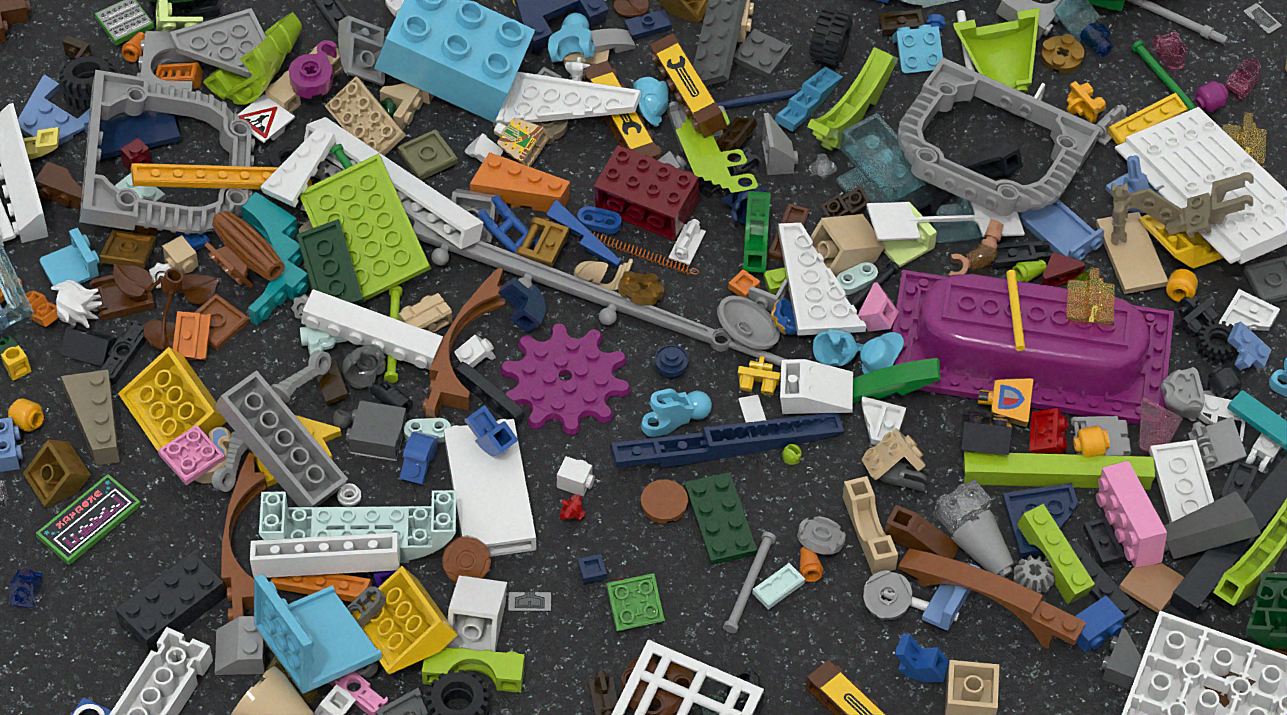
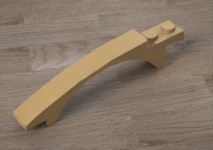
M405 82L382 87L380 90V101L388 97L393 100L397 108L393 119L403 131L406 125H410L415 111L421 108L423 102L430 104L434 95Z

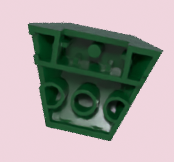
M1263 573L1246 628V632L1267 649L1287 650V574Z

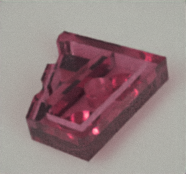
M1143 396L1140 400L1139 449L1150 454V446L1169 444L1183 418Z

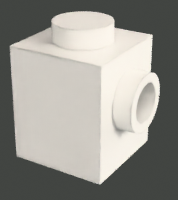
M566 456L557 473V488L584 496L587 488L591 489L594 483L595 476L592 475V465L586 461Z

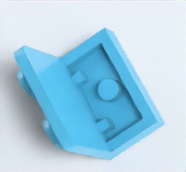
M921 25L919 29L902 27L898 28V31L892 35L893 44H898L900 66L904 74L933 71L943 58L939 26Z
M78 228L69 231L72 245L40 258V264L53 286L66 280H74L81 284L99 276L97 264L100 261L95 250L91 251L89 249L90 242L85 234L81 235Z

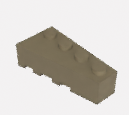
M101 370L61 376L65 394L71 404L73 413L77 418L96 466L120 462L109 371Z

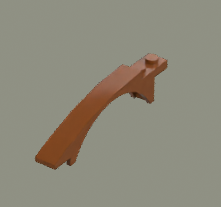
M498 268L484 281L462 307L443 337L429 369L431 382L429 387L430 396L425 398L422 409L423 412H426V418H437L441 405L469 411L470 392L454 374L450 364V354L458 335L470 322L489 311L505 306L506 299L499 298L502 296L498 293L500 286L503 285V268Z
M248 453L241 468L229 503L222 539L221 580L224 582L225 590H227L228 602L232 601L233 607L228 608L229 622L237 617L244 616V610L254 609V579L240 567L231 549L232 533L239 516L256 497L261 495V492L266 491V482H263L265 481L264 472H256L254 453Z
M909 548L898 565V569L918 578V584L923 587L936 584L955 585L991 598L1020 618L1034 633L1041 646L1049 649L1055 637L1075 645L1086 625L1085 621L1042 601V594L1009 579L960 561Z

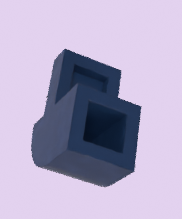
M514 277L500 286L498 293L515 306L510 318L512 322L526 333L542 323L546 304L542 293L535 285L527 288Z

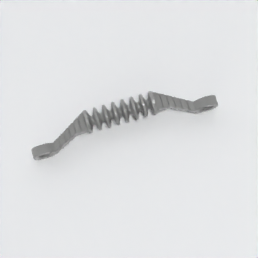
M314 351L309 358V365L279 384H272L270 387L284 403L289 402L290 396L296 388L311 380L312 377L328 372L331 366V357L327 352ZM235 431L230 435L225 467L217 468L212 477V484L216 490L227 492L233 488L241 456L244 451L250 449ZM224 475H225V481H224V483L222 484V479H223V477H224Z

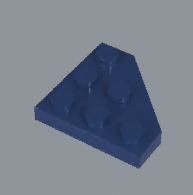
M1072 483L1003 493L1002 500L1019 557L1025 558L1030 555L1038 556L1044 554L1040 548L1028 543L1017 526L1022 515L1044 504L1061 530L1078 506V500Z

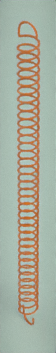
M615 238L613 239L612 244L609 247L612 246V248H615L613 247ZM625 243L624 248H623V249H624V252H627V251H628V254H630V253H629L630 244H629V246H628V249L625 251V246H626V243ZM642 248L640 249V252H639L638 255H636V257H637V256L640 257V253H641V251H642ZM656 254V257H655V259H654L653 261H652V256H651V258H650L649 260H651V262H654V261H655V263H658V262H656V258H657V255H658V254ZM664 256V259H663V261H662L663 266H666V265H667V267H668L669 258H668V260H667V263L664 265V260H665V256ZM676 260L674 267H675V270H678V268L676 269V264H677V260ZM684 263V265H683V268L681 269V271H683V273H685V272H684L685 263Z

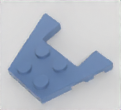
M43 75L19 116L18 123L21 133L27 137L37 136V130L59 127V146L73 139V135L81 131L86 132L84 123L89 122L90 108L77 119L48 101L60 90V85L48 76Z

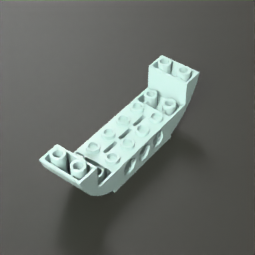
M456 490L432 491V506L288 507L286 492H261L259 535L264 540L397 533L400 546V563H409V560L424 557L444 547L456 533Z

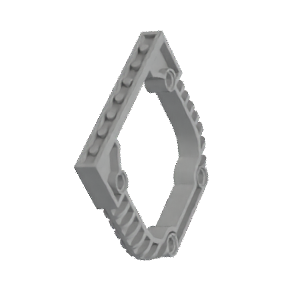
M942 58L923 84L920 94L900 121L898 143L904 152L906 160L912 165V174L917 178L999 215L1008 216L1014 211L1040 210L1045 208V206L1055 203L1062 196L1075 173L1079 172L1094 148L1102 127ZM973 96H976L1052 130L1050 136L1055 144L1051 153V159L1054 163L1047 174L1035 183L1021 185L1011 180L1001 179L994 181L945 159L939 148L925 142L922 132L938 111H950L954 102L968 101Z
M95 70L91 91L79 222L134 230L135 225H139L146 229L152 227L157 228L159 231L165 229L171 230L172 233L178 231L184 232L186 235L190 233L201 235L204 232L215 231L212 223L214 216L218 212L229 211L240 218L242 216L241 206L252 196V190L221 188L217 202L204 207H188L140 199L138 194L132 189L123 188L119 190L104 175L95 174L96 162H100L101 149H98L97 146L101 145L103 132L99 131L100 119L108 120L123 112L131 116H138L143 110L193 117L206 121L219 130L220 144L229 152V166L253 167L254 156L250 155V153L254 150L255 139L251 138L252 128L249 122L239 119L236 112L233 114L223 100L220 102L212 94L205 95L199 90L192 92L188 91L187 88L182 90L175 89L174 86L169 88L162 87L161 84L150 85L148 84L149 78Z

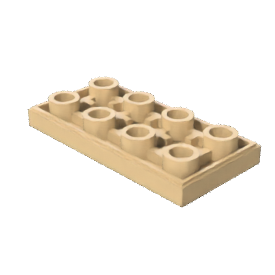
M357 76L325 105L344 130L383 156L406 136Z
M1139 212L1128 213V218L1125 219L1127 242L1124 243L1118 239V245H1114L1111 242V234L1114 231L1112 220L1114 219L1107 217L1096 220L1097 229L1102 228L1104 230L1103 244L1124 294L1165 287L1168 282L1147 229L1139 222V217H1141Z

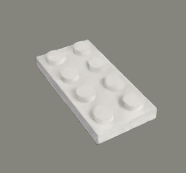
M1196 440L1150 446L1149 453L1151 457H1154L1155 474L1169 523L1214 502Z

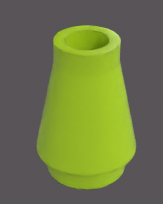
M1043 260L1018 262L1012 270L1016 272L1017 281L1028 283L1043 274L1047 265Z

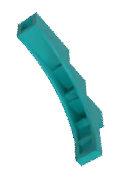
M255 192L241 206L242 219L262 235L285 265L281 276L276 280L269 281L264 293L248 308L250 321L255 325H259L271 315V312L278 305H282L287 297L294 301V298L304 295L309 288L308 273L299 268L303 261V255L299 243L293 240L298 232L297 219Z

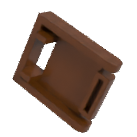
M113 274L95 278L91 281L92 288L98 289V292L94 295L101 296L96 301L102 302V305L97 307L102 321L155 309L151 291L144 292L138 298L127 296L116 286Z

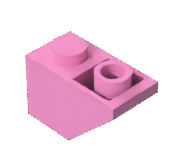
M874 283L858 317L864 321L869 332L891 329L899 311L878 283Z

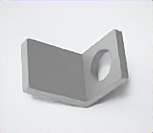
M788 280L783 281L776 295L750 286L748 299L758 303L764 309L772 311L776 301L785 298Z

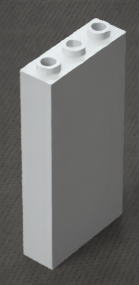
M500 419L497 421L498 424L505 421L517 437L514 419ZM468 425L444 428V442L453 490H456V512L460 535H469L481 540L489 550L490 557L536 550V535L518 441L501 454L491 456L483 451L475 442L477 437Z

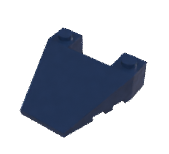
M514 0L519 23L535 30L528 46L531 53L548 46L549 37L553 33L546 21L575 9L577 13L587 18L589 28L605 22L609 10L604 0Z

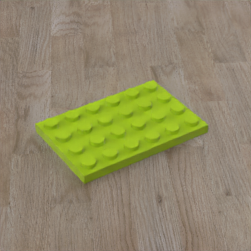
M379 153L308 187L304 193H300V199L313 228L337 219L341 221L365 301L431 269Z

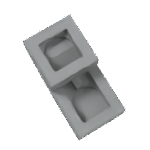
M600 29L591 31V42L595 45V53L612 48L615 53L635 49V44L628 30Z

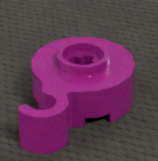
M329 40L322 41L317 45L316 54L302 55L291 63L289 79L294 93L300 97L310 99L312 95L322 93L323 96L331 90L333 85L332 65L328 61L327 56L337 57L336 44Z

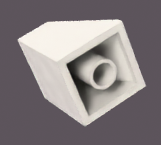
M459 575L448 611V622L458 635L446 648L457 649L465 647L470 650L482 651L489 649L496 652L506 603L507 582Z

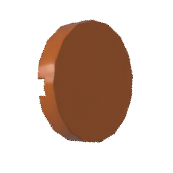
M668 479L656 480L649 483L643 489L641 507L645 516L654 522L661 524L673 520L675 522L686 513L688 496L685 489L677 482Z
M466 535L459 536L449 542L444 549L442 563L448 577L457 583L459 575L483 579L489 571L491 559L485 543L476 537Z

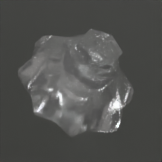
M819 154L816 161L809 166V170L813 175H819L822 179H825L826 175L836 172L837 167L833 161L828 159L826 154Z

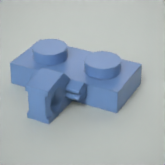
M1241 321L1235 323L1227 340L1239 352L1234 365L1240 371L1244 368H1249L1251 364L1257 369L1265 367L1271 349Z

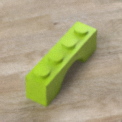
M1042 504L1024 513L1017 526L1028 543L1040 548L1049 560L1055 576V586L1066 603L1069 605L1088 595L1095 583L1045 505Z
M465 647L457 649L444 648L440 652L424 659L422 668L423 684L431 685L434 679L439 680L438 675L442 673L448 675L450 670H454V673H459L460 669L464 670V672L478 671L484 673L491 678L498 691L522 692L525 668L524 654L512 651L507 653L494 652L489 649L482 651L470 650Z

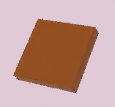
M217 294L194 312L204 315L211 314L208 344L217 351L250 323L249 317Z

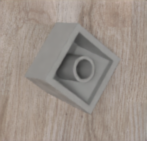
M456 189L452 192V202L479 220L481 219L477 213L485 209L490 218L497 223L499 213L491 200L495 194ZM483 225L480 241L491 243L493 234Z
M254 616L237 617L217 629L215 675L265 673L266 645L265 640L254 626Z

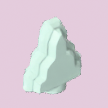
M308 326L300 327L302 346H308L310 356L314 351L331 349L336 343L348 341L341 337L331 336L319 329H312Z

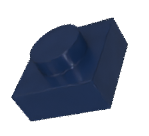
M602 554L578 558V566L583 584L607 579Z

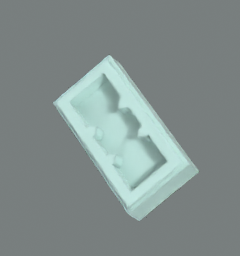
M788 563L753 588L752 594L769 610L805 583V578Z

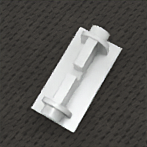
M692 219L687 225H684L669 255V259L690 265L706 233L705 230L700 229V222L698 220Z

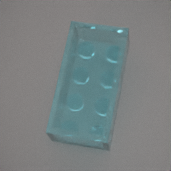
M878 113L842 131L840 149L889 203L900 202L899 199L928 183L912 174V165L906 160L904 152L899 146L898 135Z

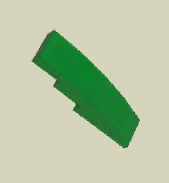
M932 358L902 363L853 378V404L861 401L863 396L867 398L873 396L877 400L895 392L903 396L940 380V360Z

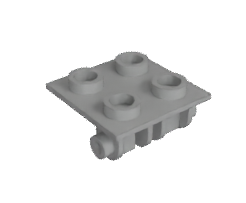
M1233 417L1208 426L1202 425L1201 422H1196L1193 424L1192 432L1188 433L1190 440L1197 441L1205 472L1247 457Z

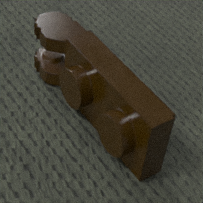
M736 117L717 140L720 152L739 149L757 126L756 119ZM736 153L729 154L727 159L731 161Z

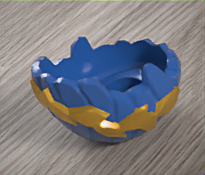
M786 298L778 299L771 311V322L782 334L794 335L797 334L793 310L791 309L792 303Z

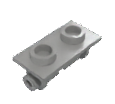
M1117 105L1096 124L1102 127L1097 141L1104 146L1112 139L1107 132L1108 127L1127 118V108L1124 105Z

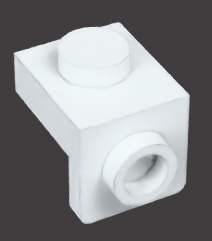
M477 335L472 336L454 351L460 362L463 361L472 368L485 357L491 360L496 358L492 352L494 349L492 344L486 338L481 339Z

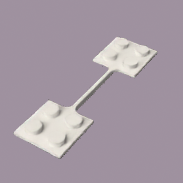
M909 202L867 203L866 205L878 241L920 239L917 224L921 222L974 221L979 225L982 237H985L984 235L991 218L1004 225L1001 231L1002 236H1024L1025 234L1017 212L1014 211L1011 215L1002 216L972 202L974 215L915 217Z

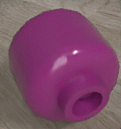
M1210 81L1196 90L1194 102L1197 107L1199 106L1205 112L1211 113L1226 104L1228 98L1227 89L1222 83Z

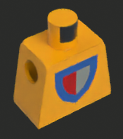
M1033 379L995 380L993 391L979 390L978 404L991 405V417L992 414L1005 415L1006 419H1010L1011 423L1027 427Z

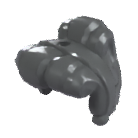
M365 345L353 350L345 357L342 370L346 381L352 387L360 389L365 387L371 388L376 381L377 375L384 373L385 355L381 349L373 345Z

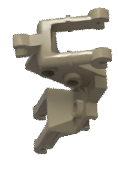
M1244 172L1236 176L1214 181L1212 183L1211 196L1209 193L1187 198V207L1185 208L1178 207L1149 188L1128 193L1127 183H1124V186L1118 185L1116 188L1115 183H1112L1111 196L1114 198L1112 218L1114 220H1112V225H1114V231L1111 234V242L1114 245H1118V239L1124 243L1127 242L1125 219L1128 218V210L1130 208H1138L1164 224L1169 235L1186 230L1190 238L1194 237L1196 232L1203 230L1206 233H1211L1212 224L1221 225L1226 215L1244 210L1245 204H1248L1250 207L1253 206V197L1250 195H1243L1227 201H1223L1227 192L1245 187V181L1253 184L1254 177L1251 173Z

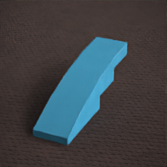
M827 67L821 69L803 83L800 92L789 99L788 106L776 114L775 122L793 132L829 97L842 81L843 76Z

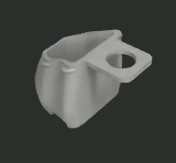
M1194 367L1172 372L1161 384V391L1167 410L1176 417H1184L1190 421H1195L1203 409L1205 402L1204 394L1214 396L1210 390L1203 391L1199 373Z

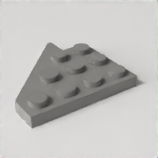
M252 8L170 32V38L178 54L248 78L252 74L240 58L253 50L266 38Z

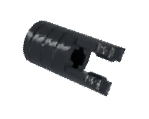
M383 380L380 385L374 384L369 388L370 393L384 405L406 408V414L413 406V401L387 380Z

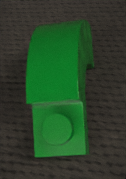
M748 191L743 270L748 272L766 273L771 193Z

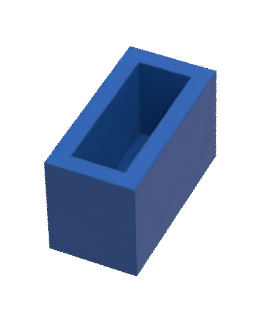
M1104 596L1075 616L1086 622L1085 628L1076 644L1086 653L1092 648H1099L1105 639L1110 636H1117L1121 632L1125 615L1107 596Z

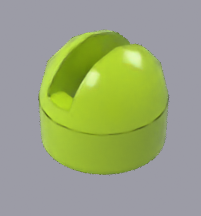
M789 444L784 448L782 457L785 463L795 465L800 462L802 452L798 445Z

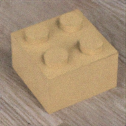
M949 660L946 679L945 715H996L998 709L999 664Z

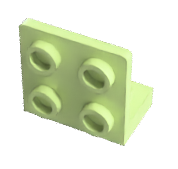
M157 0L156 31H175L203 22V17H170L172 16V3H168V0Z
M910 203L913 215L915 217H923ZM928 222L917 224L920 239L882 240L885 245L884 253L899 267H902L934 249L937 231Z

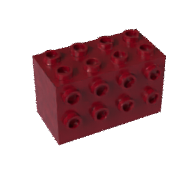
M617 145L594 185L595 207L614 211L621 216V221L676 242L684 225L688 222L699 202V177L692 172L677 169L669 163L657 161L651 156L639 154L631 148Z

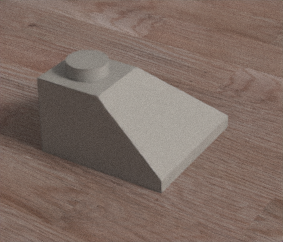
M764 113L762 146L767 175L794 173V164H798V153L793 151L791 140L770 114Z

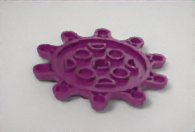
M558 323L551 329V338L547 341L539 342L531 336H523L519 340L518 347L525 357L520 361H505L500 367V373L504 377L512 378L517 382V387L509 390L506 395L518 405L530 407L531 415L527 420L530 428L540 429L547 421L554 419L561 422L563 431L567 435H576L580 431V421L584 417L592 416L601 423L610 422L613 418V412L606 405L607 400L613 396L626 397L630 394L631 387L628 382L617 379L613 375L616 369L626 364L627 359L624 353L621 351L612 353L600 351L599 345L603 339L598 330L592 329L584 337L576 339L568 335V330L563 324ZM570 374L571 379L567 381H562L559 378V376L561 377L562 375Z

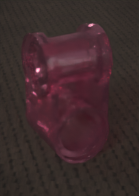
M1171 30L1168 34L1162 36L1154 35L1152 38L1153 47L1166 64V67L1173 71L1183 69L1187 47L1180 39L1176 30Z
M1251 58L1244 60L1227 78L1224 84L1226 89L1236 93L1243 100L1258 82L1261 70L1260 62Z

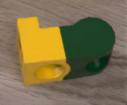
M10 335L0 339V361L7 369L11 379L14 381L32 372L28 358L17 342Z

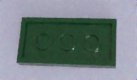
M339 219L296 234L312 289L355 305L365 302L342 223Z
M727 472L684 483V488L710 565L755 556L757 554V547L731 473Z

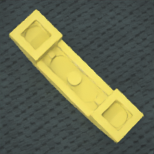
M59 127L37 130V136L23 138L29 160L46 155L58 147Z

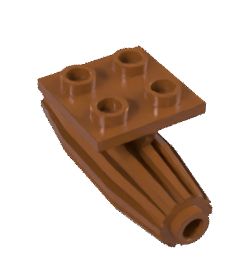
M229 211L218 212L214 216L212 226L225 246L216 250L207 242L205 246L211 251L208 255L239 285L242 286L245 283L250 289L254 286L246 278L248 269L253 270L269 281L276 280L281 276L285 268L284 263L273 247L247 222Z

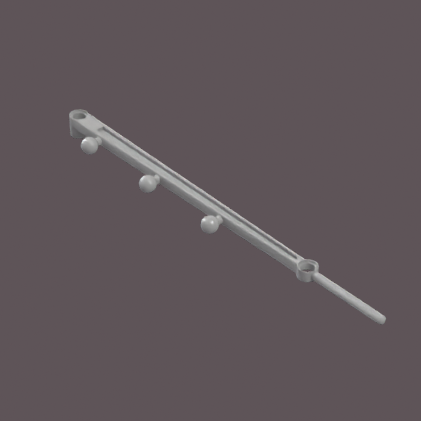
M407 213L418 240L440 247L435 249L431 255L432 261L436 265L446 264L449 260L448 251L521 276L523 278L518 280L527 288L533 286L531 281H535L603 305L607 308L600 311L599 320L604 325L609 326L615 323L617 319L615 311L617 310L709 343L716 351L722 352L732 348L759 359L760 356H765V361L781 366L782 360H788L763 350L743 346L732 339L723 328L715 330L652 305L635 304L631 302V297L625 296L624 298L618 292L486 242L479 241L460 249ZM724 336L728 341L720 344L715 341V338Z

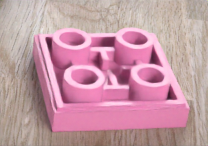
M197 425L158 450L159 456L186 485L225 461V455Z

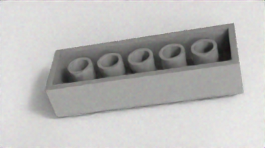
M257 370L220 396L215 408L298 507H318L337 493L347 482L348 478Z

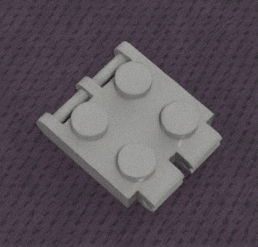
M1118 416L1073 417L1071 419V425L1074 426L1075 430L1073 438H1077L1079 426L1081 429L1098 425L1102 430L1107 431L1110 448L1106 449L1104 456H1130L1131 447L1126 420H1118Z

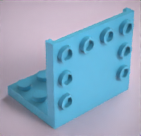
M264 574L254 577V626L302 694L382 658L380 649L377 650L337 596L333 586L288 604L284 598L281 599L274 583L272 581L269 582Z

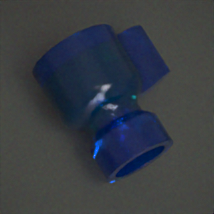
M1091 23L1080 33V38L1090 48L1095 47V51L1100 57L1106 56L1113 49V44L1107 39L1111 33L1103 24L1098 26L1096 23Z

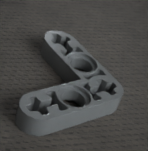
M371 586L366 588L347 609L351 615L355 611L360 610L361 616L356 622L363 628L385 605L386 596L384 592ZM373 595H375V602H372L371 599ZM375 661L367 665L366 669L362 667L355 670V672L364 678H369L376 673L378 662Z

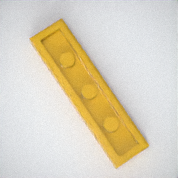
M1174 93L1109 126L1107 132L1116 144L1120 145L1126 142L1127 136L1187 112L1188 108L1179 96Z

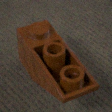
M895 505L886 522L885 534L891 535L893 542L904 547L949 559H954L959 549V546L951 538L918 513Z

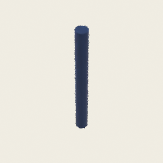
M796 89L716 101L718 106H723L727 109L788 99L796 95L797 92Z

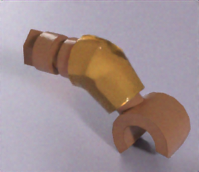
M991 218L984 235L986 239H983L976 249L967 253L966 258L961 254H951V262L960 264L962 270L959 272L950 271L947 277L967 274L968 268L974 270L990 265L997 256L998 251L996 249L998 244L996 242H1000L1002 237L1001 231L1004 225Z

